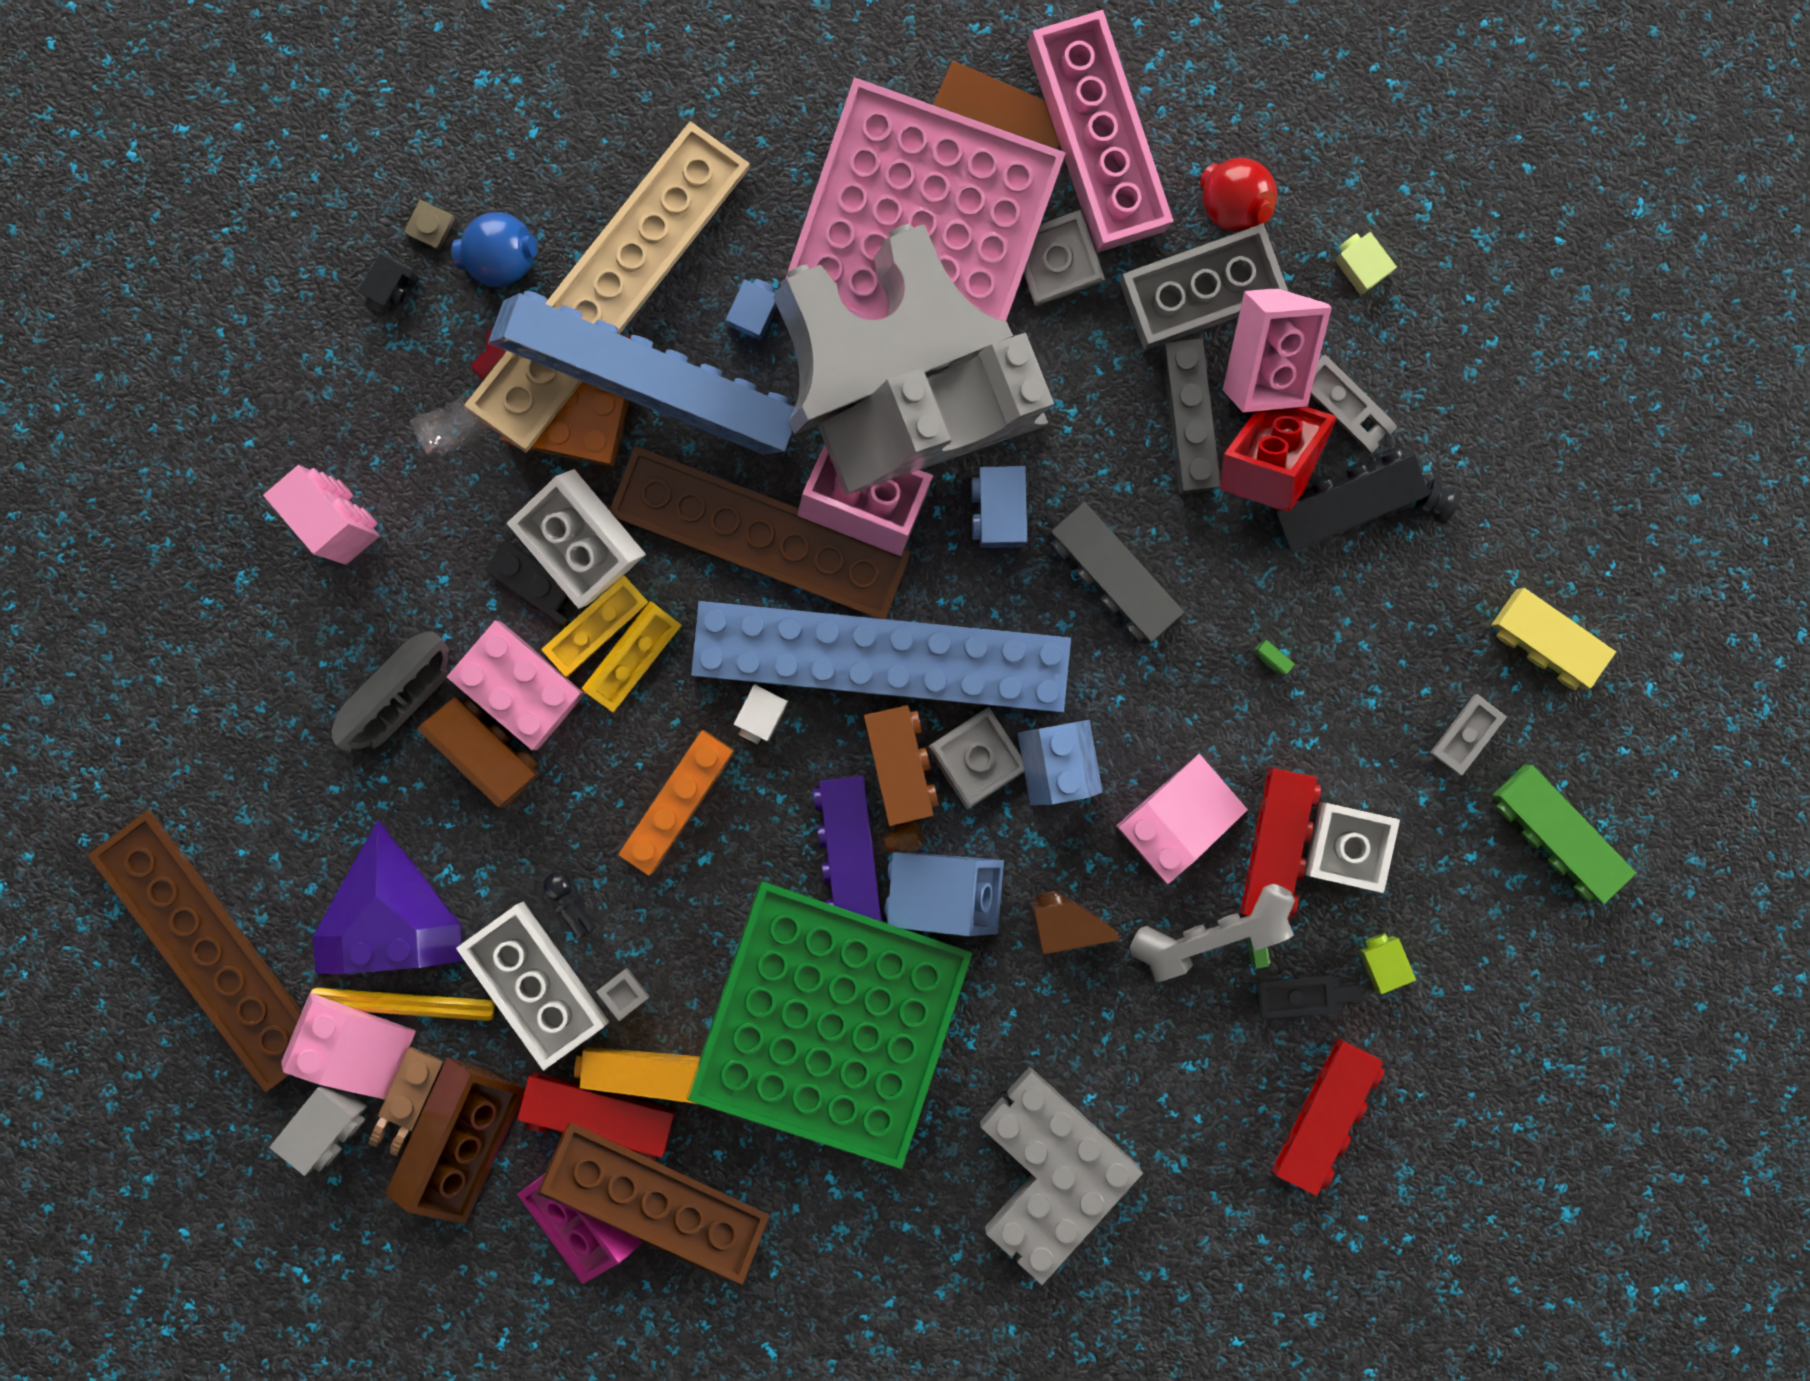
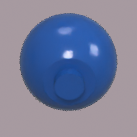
M490 212L472 220L465 228L462 238L453 241L451 249L452 258L458 269L466 268L470 276L476 281L491 287H504L516 283L526 275L532 265L533 258L537 255V242L527 227L514 216L502 212Z

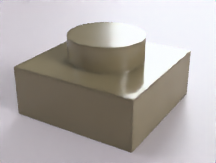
M419 199L404 233L440 251L455 217Z

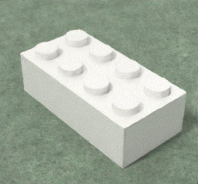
M524 901L512 907L456 948L543 1071L609 1023V1020Z

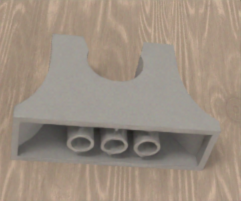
M905 224L889 232L890 237L881 242L882 247L874 256L878 282L884 288L888 298L889 308L886 318L867 320L852 314L842 303L836 283L822 265L809 269L808 264L796 267L787 273L788 278L780 282L781 287L773 298L792 339L799 367L798 399L794 412L788 421L794 435L813 428L821 422L855 406L875 392L888 378L923 367L927 378L944 373L970 361L989 345L1013 336L1006 321L998 320L985 314L970 303L956 288L946 273L924 224L911 228L910 224Z
M1023 333L989 345L970 361L944 373L927 378L923 367L888 378L875 392L863 401L821 422L818 427L846 496L1042 428L1048 424L1044 412L1053 406L1054 402L1027 334Z

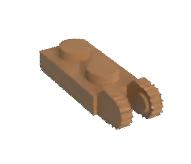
M413 1047L408 1048L378 1114L380 1119L373 1130L368 1144L377 1147L384 1138L389 1121L397 1124L401 1128L390 1146V1154L398 1157L410 1131H413L416 1127L444 1061Z

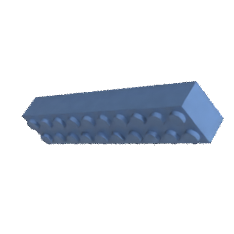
M699 601L691 675L695 677L1062 713L1065 707L1071 638Z

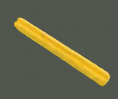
M315 988L311 991L313 994L363 1012L490 1021L495 1015V1002L493 1000Z

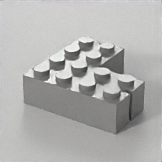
M1029 1067L1007 1091L1009 1098L1014 1102L1009 1106L1008 1101L1002 1097L980 1121L981 1128L1032 1174L987 1223L985 1229L986 1235L1011 1257L1015 1254L1017 1263L1043 1285L1138 1180L1143 1172L1129 1156Z

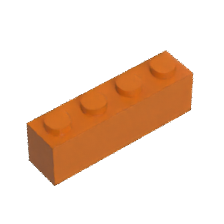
M702 730L618 855L647 875L653 874L735 753V750L707 731Z

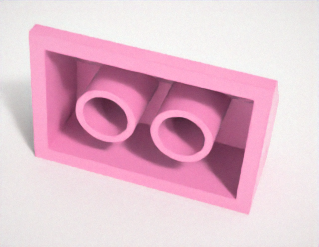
M1281 289L1244 291L1223 391L1242 412L1308 406L1332 309L1329 304Z

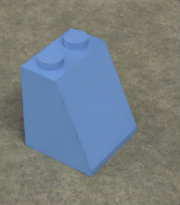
M1090 720L1017 733L1030 806L1089 798L1103 792Z
M893 852V859L888 866V878L891 883L890 895L885 903V915L888 918L887 924L902 929L962 936L998 934L1004 860Z

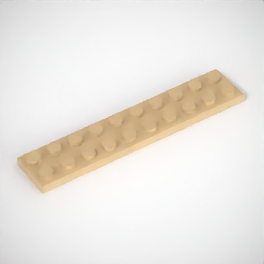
M690 121L554 291L546 304L559 310L562 305L576 309L583 313L581 319L593 324L597 320L610 323L618 328L617 334H620L747 173L750 163ZM507 351L465 403L464 407L466 411L527 453L582 381Z

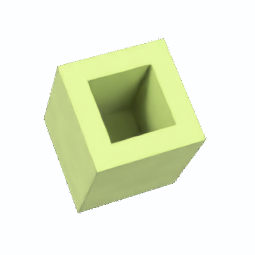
M1371 232L1362 238L1357 233L1339 246L1342 253L1335 259V262L1360 295L1364 294L1397 268Z

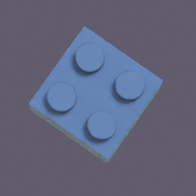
M1025 466L980 467L978 477H972L971 502L979 503V514H973L972 540H979L980 548L1024 547L1027 543Z

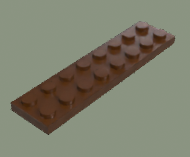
M637 446L633 448L609 510L616 519L877 619H886L911 555V551L904 549L902 556L812 522L797 516L799 508Z
M146 810L87 856L266 1093L290 1076V1074L283 1072L281 1061L302 1011L153 812Z

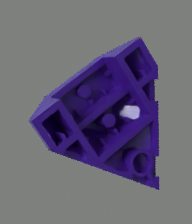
M377 820L313 935L315 974H348L420 968L464 961L456 949L463 943L461 923L447 909L437 896V892L403 849H400L380 820Z

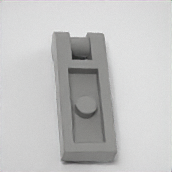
M1324 355L1319 359L1310 396L1328 414L1336 416V421L1355 439L1365 452L1372 454L1379 447L1378 442L1385 435L1390 436L1397 429L1396 424L1328 356ZM1367 417L1375 424L1368 432L1360 425Z

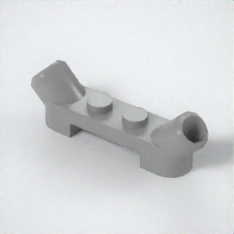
M1270 884L1263 887L1250 916L1240 919L1238 913L1218 920L1219 926L1206 930L1204 925L1196 926L1184 931V937L1177 940L1149 926H1145L1137 931L1129 950L1132 957L1150 966L1155 982L1165 981L1186 974L1193 966L1190 956L1248 937L1251 938L1255 951L1291 938L1294 934L1287 917L1295 899L1289 890L1276 884Z

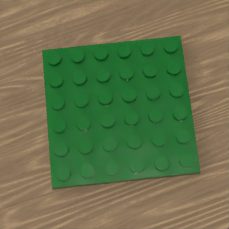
M760 881L686 1099L902 1169L973 953Z

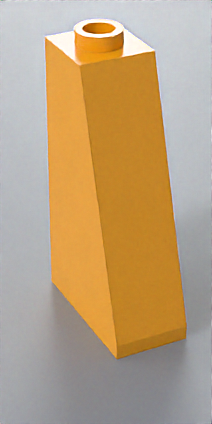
M586 1047L583 1050L582 1056L577 1055L574 1077L580 1078L579 1088L694 1103L686 1098L700 1056Z

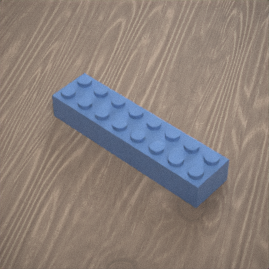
M525 291L524 295L518 293L503 301L488 344L759 454L785 452L792 433V428L788 421L795 407L789 405V398L773 392H769L768 396L755 391V384L744 379L735 378L733 382L721 377L722 371L707 364H701L700 368L687 363L688 357L677 351L667 349L666 353L653 349V342L637 335H632L631 339L617 334L618 328L610 323L597 320L593 324L581 319L583 313L571 307L562 305L559 310L547 305V298L535 292Z

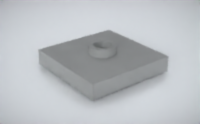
M1082 210L1043 223L1039 227L1024 270L1035 306H1040L1106 281Z
M990 707L926 747L966 810L1024 773L1021 755Z

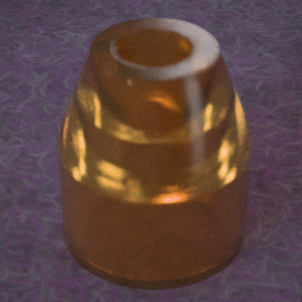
M915 820L896 826L885 836V843L891 854L893 852L911 853L924 848L923 837Z

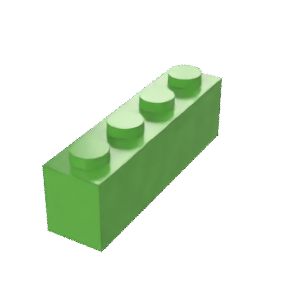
M1523 765L1492 795L1499 802L1496 806L1497 810L1508 821L1513 822L1516 820L1525 829L1521 833L1522 836L1534 848L1538 849L1541 846L1551 856L1547 860L1548 863L1560 875L1564 876L1567 873L1576 882L1573 886L1574 890L1588 903L1593 900L1594 902L1605 904L1636 874L1623 858L1533 765Z

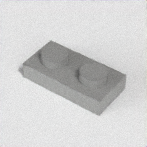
M1474 694L1431 750L1430 754L1456 774L1462 776L1507 716L1481 696Z

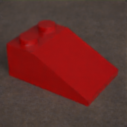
M1306 406L1255 411L1224 453L1220 490L1268 505L1274 509L1290 512L1304 492L1336 422V416Z

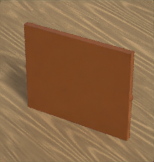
M952 60L933 103L934 106L1058 150L1060 143L1045 100Z

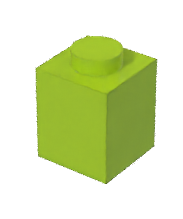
M1386 933L1379 934L1366 940L1367 946L1358 950L1376 992L1384 994L1416 981L1399 938L1394 936L1387 937Z

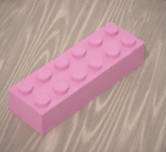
M1100 10L1032 31L1027 47L1061 149L1066 153L1064 158L1096 253L1165 232L1174 221L1104 11Z

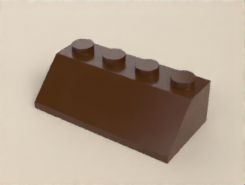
M447 1057L385 1194L409 1213L466 1225L521 1104L526 1088L477 1065Z

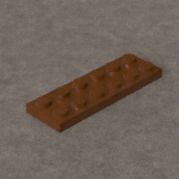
M571 1122L564 1129L537 1191V1194L737 1286L743 1285L770 1216Z

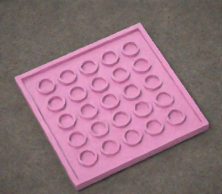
M854 77L788 272L805 264H808L809 269L822 265L836 283L842 303L852 314L867 320L886 318L889 308L888 298L884 288L878 282L874 256L881 249V242L890 237L889 232L905 224H910L911 228L924 224L936 253L956 288L970 303L985 314L998 320L1006 321L1066 153Z

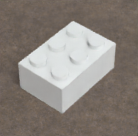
M575 469L554 477L507 522L508 526L578 609L597 600L646 555Z

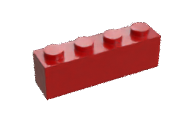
M1268 768L1239 913L1250 916L1263 887L1276 884L1289 890L1295 899L1287 920L1289 921V916L1294 917L1296 915L1299 895L1294 894L1297 879H1303L1306 868V858H1301L1304 843H1310L1314 823L1309 821L1311 807H1317L1321 793V786L1316 785L1317 777Z
M1337 1037L1272 1167V1171L1276 1176L1316 1196L1321 1188L1325 1190L1328 1187L1334 1174V1169L1331 1167L1337 1155L1342 1156L1350 1143L1351 1136L1347 1134L1353 1122L1358 1123L1362 1119L1367 1108V1103L1364 1100L1370 1088L1376 1089L1383 1077L1382 1060Z
M533 1072L528 1077L517 1119L526 1122V1128L544 1133L550 1128L561 1131L563 1134L566 1125L571 1122L618 1145L634 1150V1152L655 1161L656 1156L661 1158L664 1156L677 1109L617 1093L579 1088V1083Z

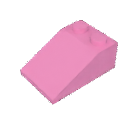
M1198 754L1120 821L1116 828L1164 883L1169 884L1197 860L1248 809L1204 758Z
M310 993L281 1061L284 1073L319 1085L385 1100L416 1031Z

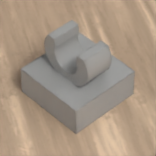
M628 968L596 991L618 1021L650 997Z

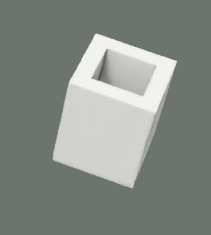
M754 684L734 725L741 728L738 735L756 744L759 743L761 738L769 741L789 701Z

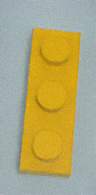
M623 575L541 650L565 677H569L637 616L649 602L629 579Z
M650 601L582 689L603 706L614 712L682 625Z

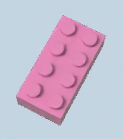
M297 465L263 495L314 555L347 565L380 537L374 530V527L377 525L375 519L363 507L360 509L356 504L353 505L350 502V499L353 497L351 491L339 479L336 481L332 476L328 477L324 472L319 473L315 468L309 470Z

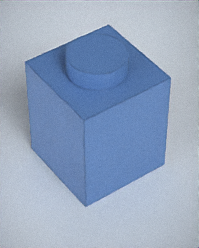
M744 279L726 318L728 326L762 341L777 308L773 298L775 287L759 279H755L754 283Z

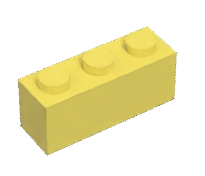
M1526 588L1514 591L1491 624V627L1499 631L1496 635L1498 639L1512 648H1515L1517 645L1529 652L1527 658L1532 663L1542 669H1546L1549 666L1560 674L1557 679L1562 684L1575 691L1578 687L1580 689L1592 688L1616 653L1615 650Z

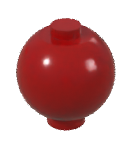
M1233 158L1220 164L1210 165L1202 174L1200 186L1203 189L1204 209L1210 220L1219 228L1228 232L1238 233L1263 224L1272 217L1277 202V187L1273 176L1261 163L1249 158Z

